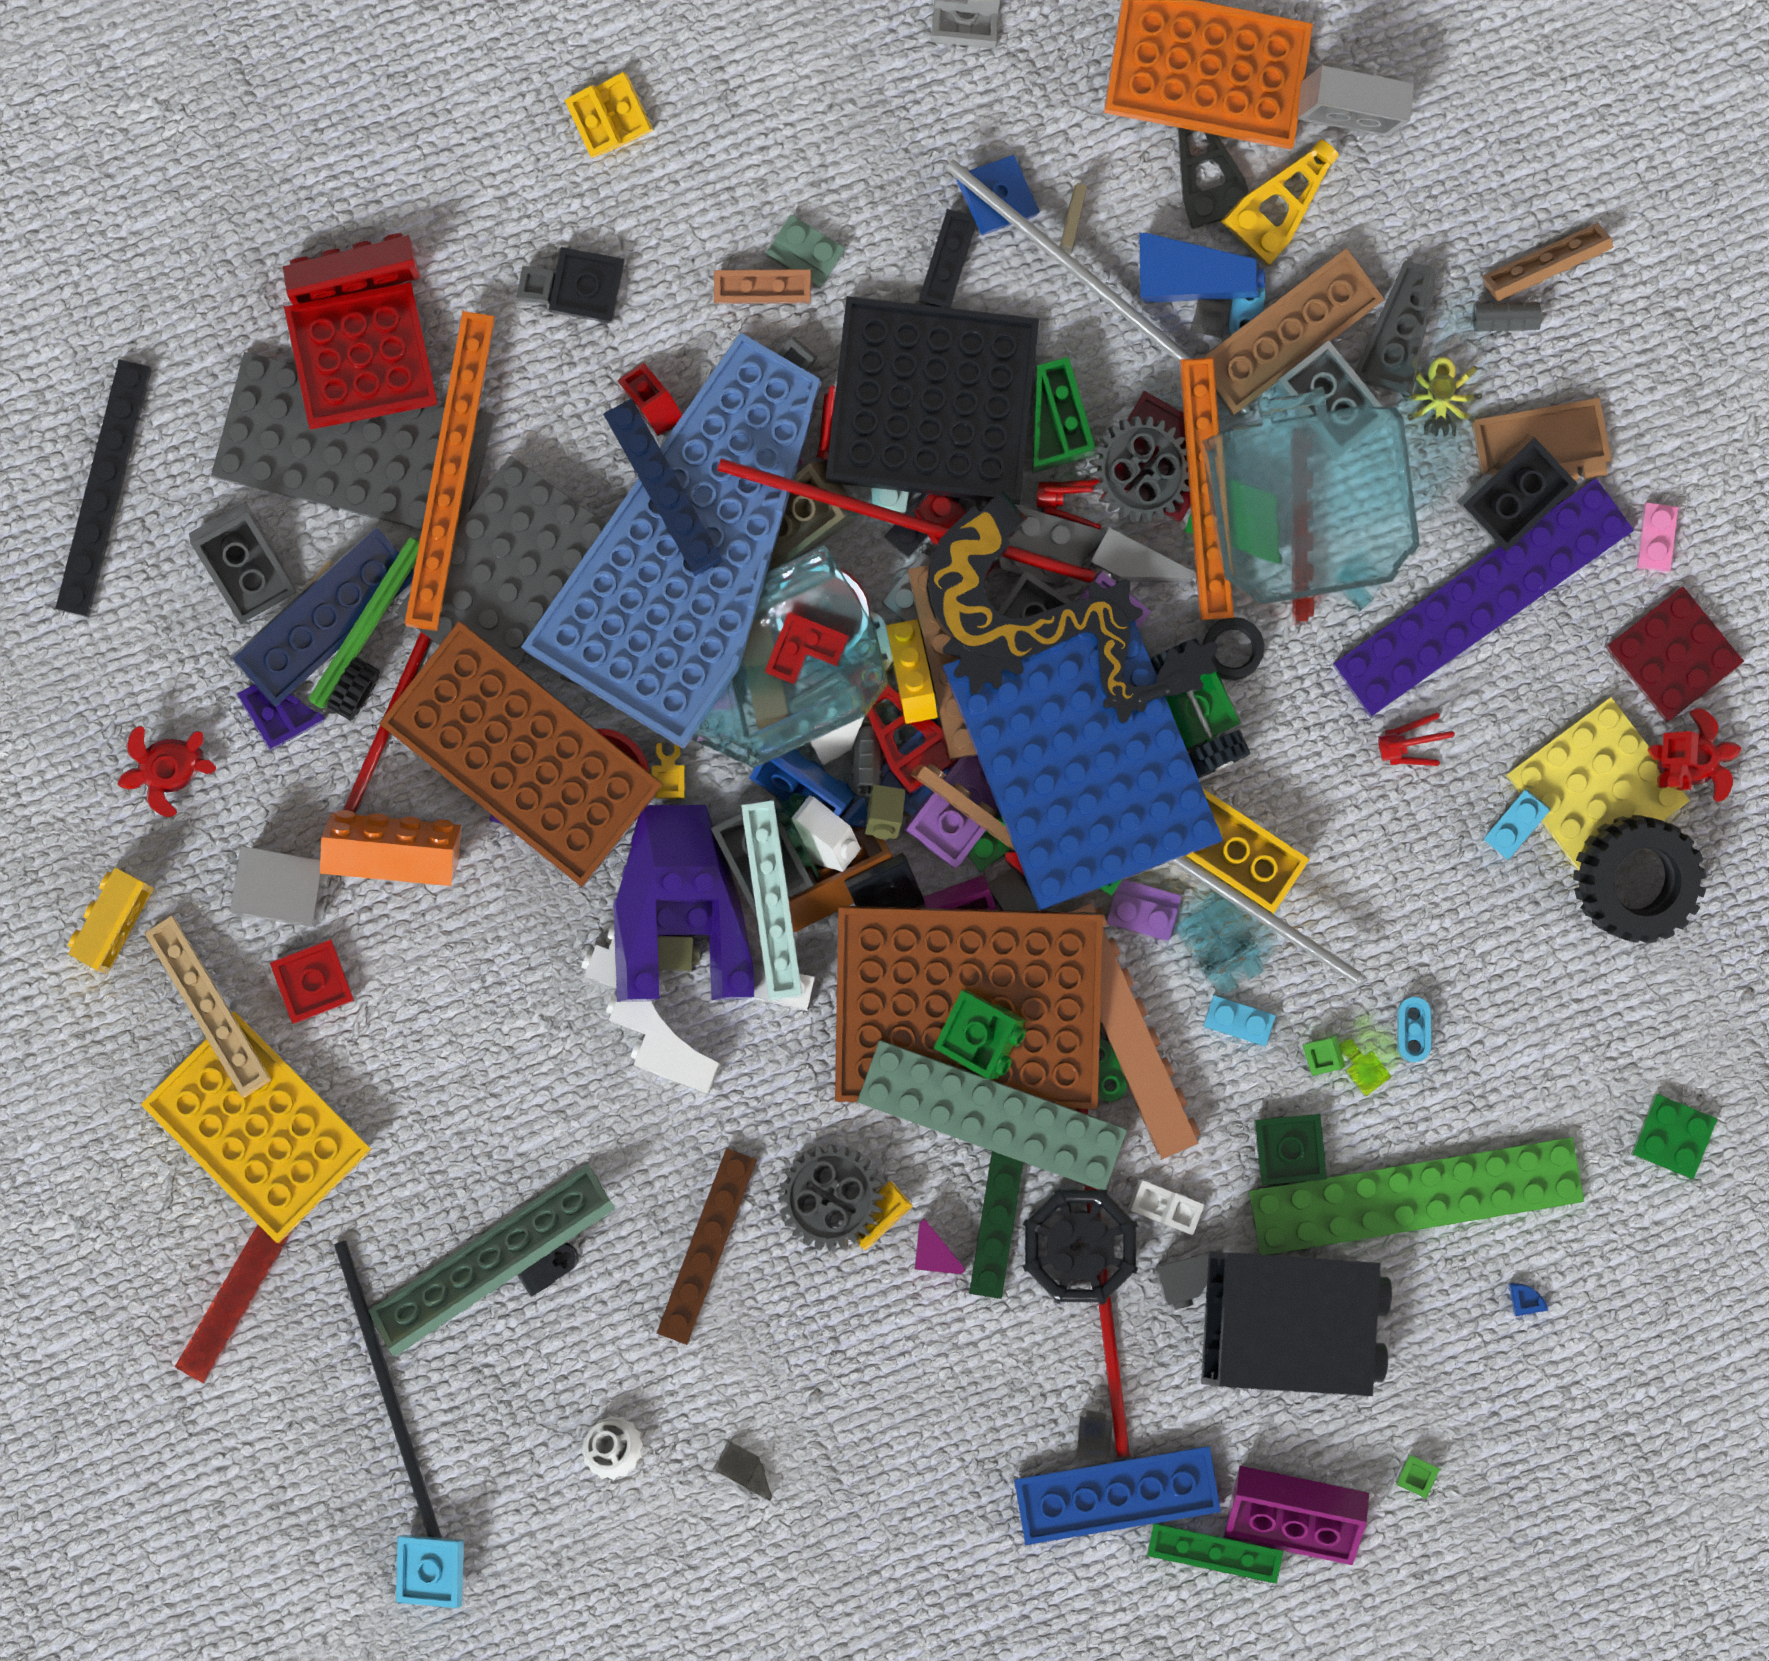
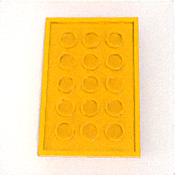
M233 1011V1016L272 1080L245 1098L242 1097L206 1038L140 1105L279 1244L372 1149L237 1012Z

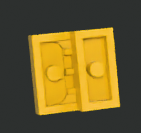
M625 72L614 76L596 87L591 85L564 100L591 158L615 150L654 131L631 80Z

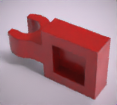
M1694 731L1663 733L1662 765L1670 767L1668 786L1670 788L1677 787L1678 791L1691 790L1692 777L1688 766H1697L1699 733Z

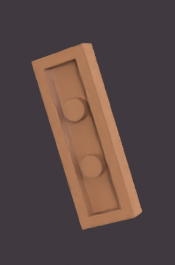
M810 269L714 270V303L812 304V271Z

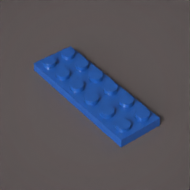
M1210 1446L1014 1479L1025 1545L1221 1512Z

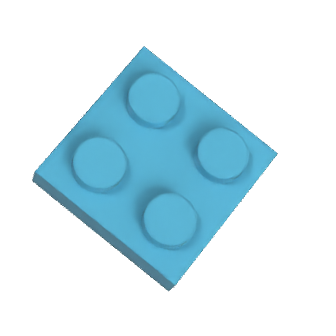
M413 1535L398 1536L396 1603L447 1608L461 1607L463 1597L464 1540Z

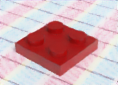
M331 939L270 962L292 1024L302 1022L355 1001L333 940Z

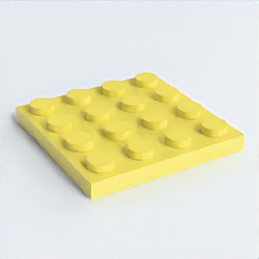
M1612 697L1506 775L1520 794L1525 789H1528L1551 809L1541 822L1577 870H1580L1581 862L1576 861L1579 851L1585 853L1588 848L1584 842L1590 835L1596 837L1599 834L1597 828L1603 824L1611 825L1615 818L1622 816L1631 818L1632 815H1642L1664 821L1690 801L1683 791L1677 790V787L1658 788L1657 778L1661 774L1657 769L1658 760L1652 759L1648 753L1649 746Z

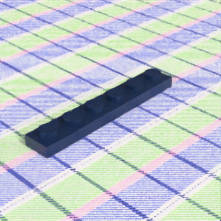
M632 398L603 413L694 577L722 562V557Z

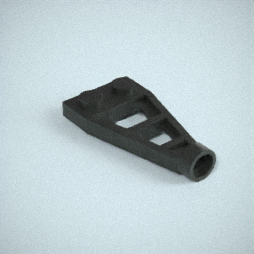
M1177 127L1182 200L1191 227L1195 229L1221 221L1239 200L1249 193L1245 178L1218 135L1204 133L1211 146V151L1194 157L1190 153L1188 135L1197 131ZM1213 161L1223 172L1225 182L1220 186L1204 191L1200 190L1196 184V168L1201 163Z

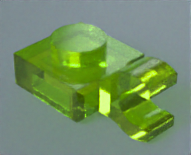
M1347 1038L1339 1044L1342 1054L1352 1064L1344 1071L1364 1097L1368 1096L1392 1077L1373 1051L1363 1055L1351 1038Z

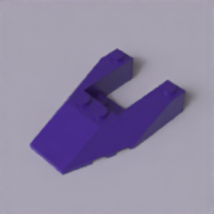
M648 805L637 819L630 843L632 846L627 863L623 868L618 895L613 903L617 1002H649L660 999L657 936L709 935L711 1000H744L754 997L753 961L741 901L724 854L711 830L714 826L706 805Z

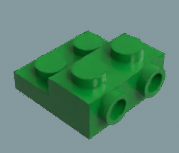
M964 989L961 990L934 1049L987 1079H996L999 1075L1004 1076L1009 1070L1012 1059L1008 1056L1013 1046L1017 1047L1023 1041L1026 1035V1029L1023 1028L1026 1020L999 1004L993 1005Z

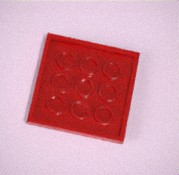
M411 282L284 306L309 430L437 405Z

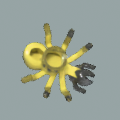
M1438 357L1431 363L1428 370L1430 383L1417 370L1416 380L1420 385L1428 389V394L1413 393L1412 397L1404 394L1402 396L1411 398L1414 401L1432 400L1433 402L1419 411L1409 414L1407 416L1408 421L1420 418L1434 408L1436 413L1424 424V435H1428L1429 425L1432 424L1431 432L1435 437L1438 436L1440 427L1443 431V437H1446L1449 433V425L1452 427V436H1456V423L1446 414L1447 409L1451 410L1460 419H1466L1472 423L1475 422L1476 418L1469 413H1463L1449 401L1469 402L1482 398L1481 393L1454 395L1456 389L1476 373L1478 368L1473 366L1455 382L1456 369L1452 360L1447 357Z

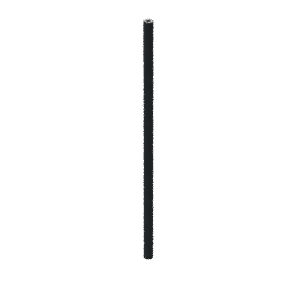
M347 1241L334 1244L336 1254L427 1536L442 1538Z

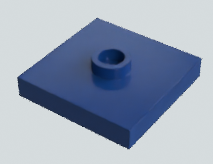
M1014 155L969 170L973 176L1025 219L1028 220L1036 217L1040 213ZM955 178L982 236L1012 225Z

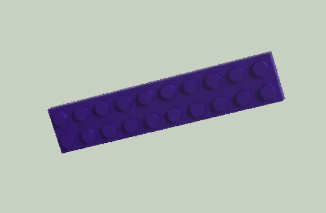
M1595 478L1554 507L1507 552L1500 547L1496 548L1336 661L1333 667L1371 718L1631 534L1634 529L1597 478Z

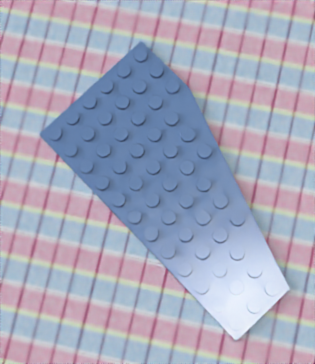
M740 332L660 447L723 561L694 577L638 478L521 646L522 649L684 749L739 670L790 495L789 492L717 471L720 459H726L794 480L821 389V380Z

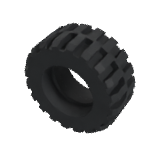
M1632 815L1631 818L1624 816L1615 818L1613 824L1605 823L1597 828L1599 834L1596 837L1590 835L1584 842L1588 846L1586 852L1579 851L1576 861L1581 862L1580 870H1574L1573 880L1579 882V887L1574 889L1576 899L1583 902L1580 908L1585 916L1591 917L1592 923L1608 934L1635 943L1639 941L1645 943L1657 942L1659 937L1668 939L1674 936L1675 928L1683 930L1689 924L1686 917L1690 913L1696 915L1700 909V906L1696 905L1698 896L1704 897L1706 888L1700 886L1701 879L1707 878L1706 868L1699 866V862L1703 860L1701 852L1692 847L1694 841L1689 835L1681 833V829L1673 824L1642 815ZM1640 848L1650 849L1658 854L1663 863L1665 871L1663 888L1658 897L1648 906L1641 909L1627 908L1621 904L1615 892L1614 879L1616 870L1629 853Z

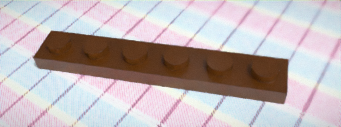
M726 1148L656 1334L688 1345L757 1159Z

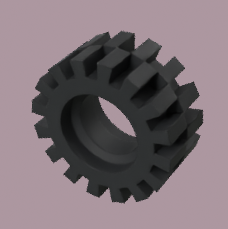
M355 657L350 662V665L346 667L344 674L340 676L338 684L335 685V690L330 695L327 708L350 721L353 720L371 695L370 692L376 685L380 670Z

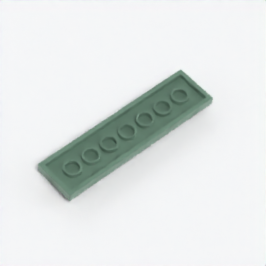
M880 1039L857 1103L1099 1190H1106L1127 1133V1128Z
M589 1164L371 1308L369 1313L392 1355L395 1357L410 1348L429 1333L437 1330L441 1325L465 1311L468 1307L492 1293L495 1289L516 1275H519L523 1270L615 1210V1206Z

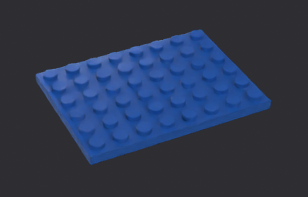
M1133 620L1129 623L1130 642L1122 676L1127 683L1135 687L1147 686L1156 682L1157 675L1136 623ZM1079 634L1040 654L1021 659L1024 668L1021 675H1015L1007 670H1003L1002 685L999 689H993L990 683H985L977 695L970 693L969 678L967 676L959 679L954 676V671L960 663V659L945 664L942 667L1039 911L1223 841L1165 696L1145 703L1146 710L1143 712L1133 710L1129 720L1124 724L1118 721L1114 708L1106 709L1103 707V701L1107 698V695L1104 693L1100 683L1098 643L1093 634Z

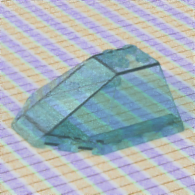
M825 545L767 572L739 670L691 740L755 768L866 716L888 685V680L875 626ZM788 612L850 636L838 667L808 655L796 685L764 673Z

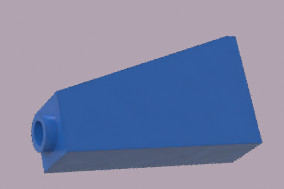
M1139 233L1140 297L1144 303L1260 298V288L1266 287L1265 268H1260L1259 263L1254 258L1150 233Z

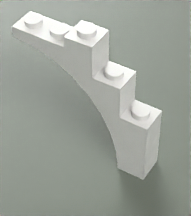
M612 924L606 938V942L610 943L609 949L596 945L594 951L588 950L581 968L586 969L585 977L616 989L614 924ZM613 994L606 1013L611 1014L609 1021L645 1035L643 1041L637 1039L631 1053V1058L636 1059L634 1066L708 1095L720 1064L696 1052L678 1038L660 1018L652 1001L617 1002V995Z

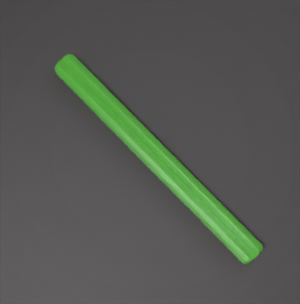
M415 538L407 540L309 696V701L317 707H326L331 693L335 690V685L340 680V676L344 674L350 662L358 656L414 567L419 540Z

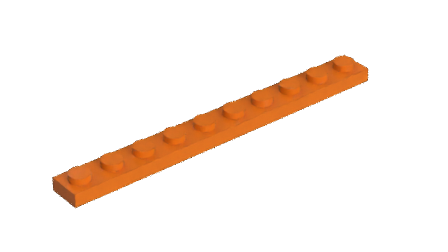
M462 311L406 612L405 626L432 631H438L495 316Z

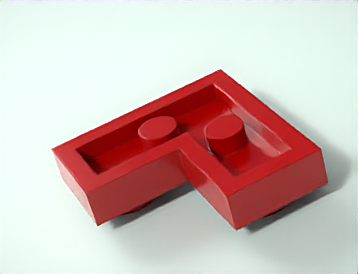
M788 612L764 673L796 685L808 655L838 667L850 636Z

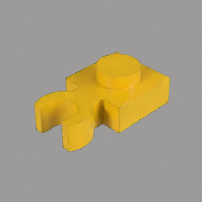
M657 743L656 754L661 760V765L652 766V775L664 785L653 799H685V766L675 765V761L680 757L681 748L674 744V753L666 756L662 753V743Z

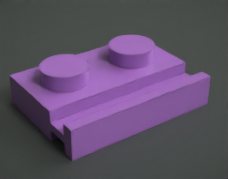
M1122 879L1115 890L1107 924L1169 942L1182 896Z

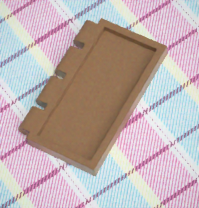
M1600 398L1472 420L1471 422L1481 477L1527 434L1535 437L1575 481L1579 480L1577 468H1582L1584 479L1607 475L1606 463L1612 461Z

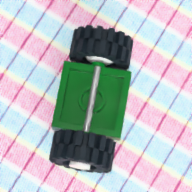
M1197 638L1191 639L1194 640L1198 645H1200ZM1185 641L1169 649L1174 648L1178 653H1183L1187 642ZM1169 649L1150 658L1156 675H1158ZM1217 670L1213 674L1200 676L1201 681L1204 683L1202 690L1189 691L1176 696H1165L1186 750L1206 741V744L1188 753L1198 778L1224 769L1251 754L1240 730L1225 734L1220 738L1218 737L1219 734L1242 723Z

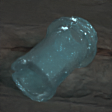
M1347 570L1334 582L1337 586L1336 591H1341L1360 612L1373 601L1374 597L1355 578L1357 574L1355 572L1351 574Z
M895 705L881 708L879 717L882 718L884 725H889L899 718L902 713ZM903 726L894 731L893 739L896 745L907 742Z

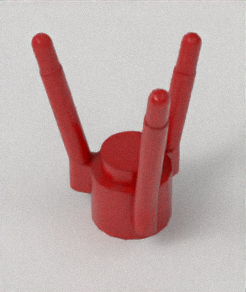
M834 385L829 387V394H824L820 442L816 455L817 458L828 460L836 390Z
M1098 479L1038 483L1037 507L1045 508V514L1101 529V525L1057 509L1058 506H1064L1065 493H1091L1094 490L1092 486L1099 483Z
M1439 713L1425 716L1395 729L1385 730V735L1378 736L1381 760H1390L1391 766L1398 764L1439 766L1440 761L1436 759L1402 757V755L1408 754L1407 746L1452 738L1455 736V733L1449 731L1405 739V735H1400L1440 717Z

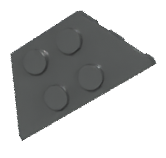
M990 499L989 501H986L987 505H988L993 499ZM1017 506L1027 520L1008 539L1010 546L1079 566L1104 538L1106 531ZM1001 557L997 561V568L1021 575L1026 570L1039 580L1059 586L1068 578V576L1005 557Z

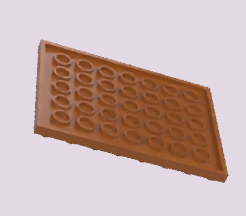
M839 906L835 1102H857L879 1039L980 1075L934 1049L961 990L967 989L991 1004H999L1026 1020L1023 1028L1026 1029V1035L1019 1046H1013L1008 1056L1012 1059L1009 1070L1004 1076L999 1075L998 1078L991 1080L1069 1108L1098 1109L1103 913Z

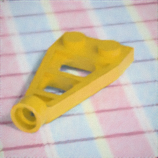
M1320 139L1311 151L1242 197L1222 219L1221 223L1266 266L1270 265L1292 240L1326 171L1339 157L1338 152L1329 143ZM1314 157L1322 164H1317L1314 160ZM1299 171L1308 179V185L1301 196L1296 199L1284 187V183L1294 173ZM1275 194L1279 195L1288 204V212L1279 226H1274L1259 211L1260 204Z

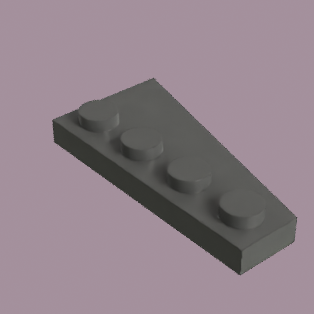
M1404 260L1355 370V373L1363 383L1412 397L1437 273L1432 267Z

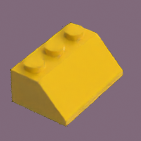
M116 867L112 873L108 871L99 885V889L102 890L97 901L92 900L89 903L83 916L87 920L81 931L76 929L68 942V947L71 948L68 955L105 974H108L154 890V887Z

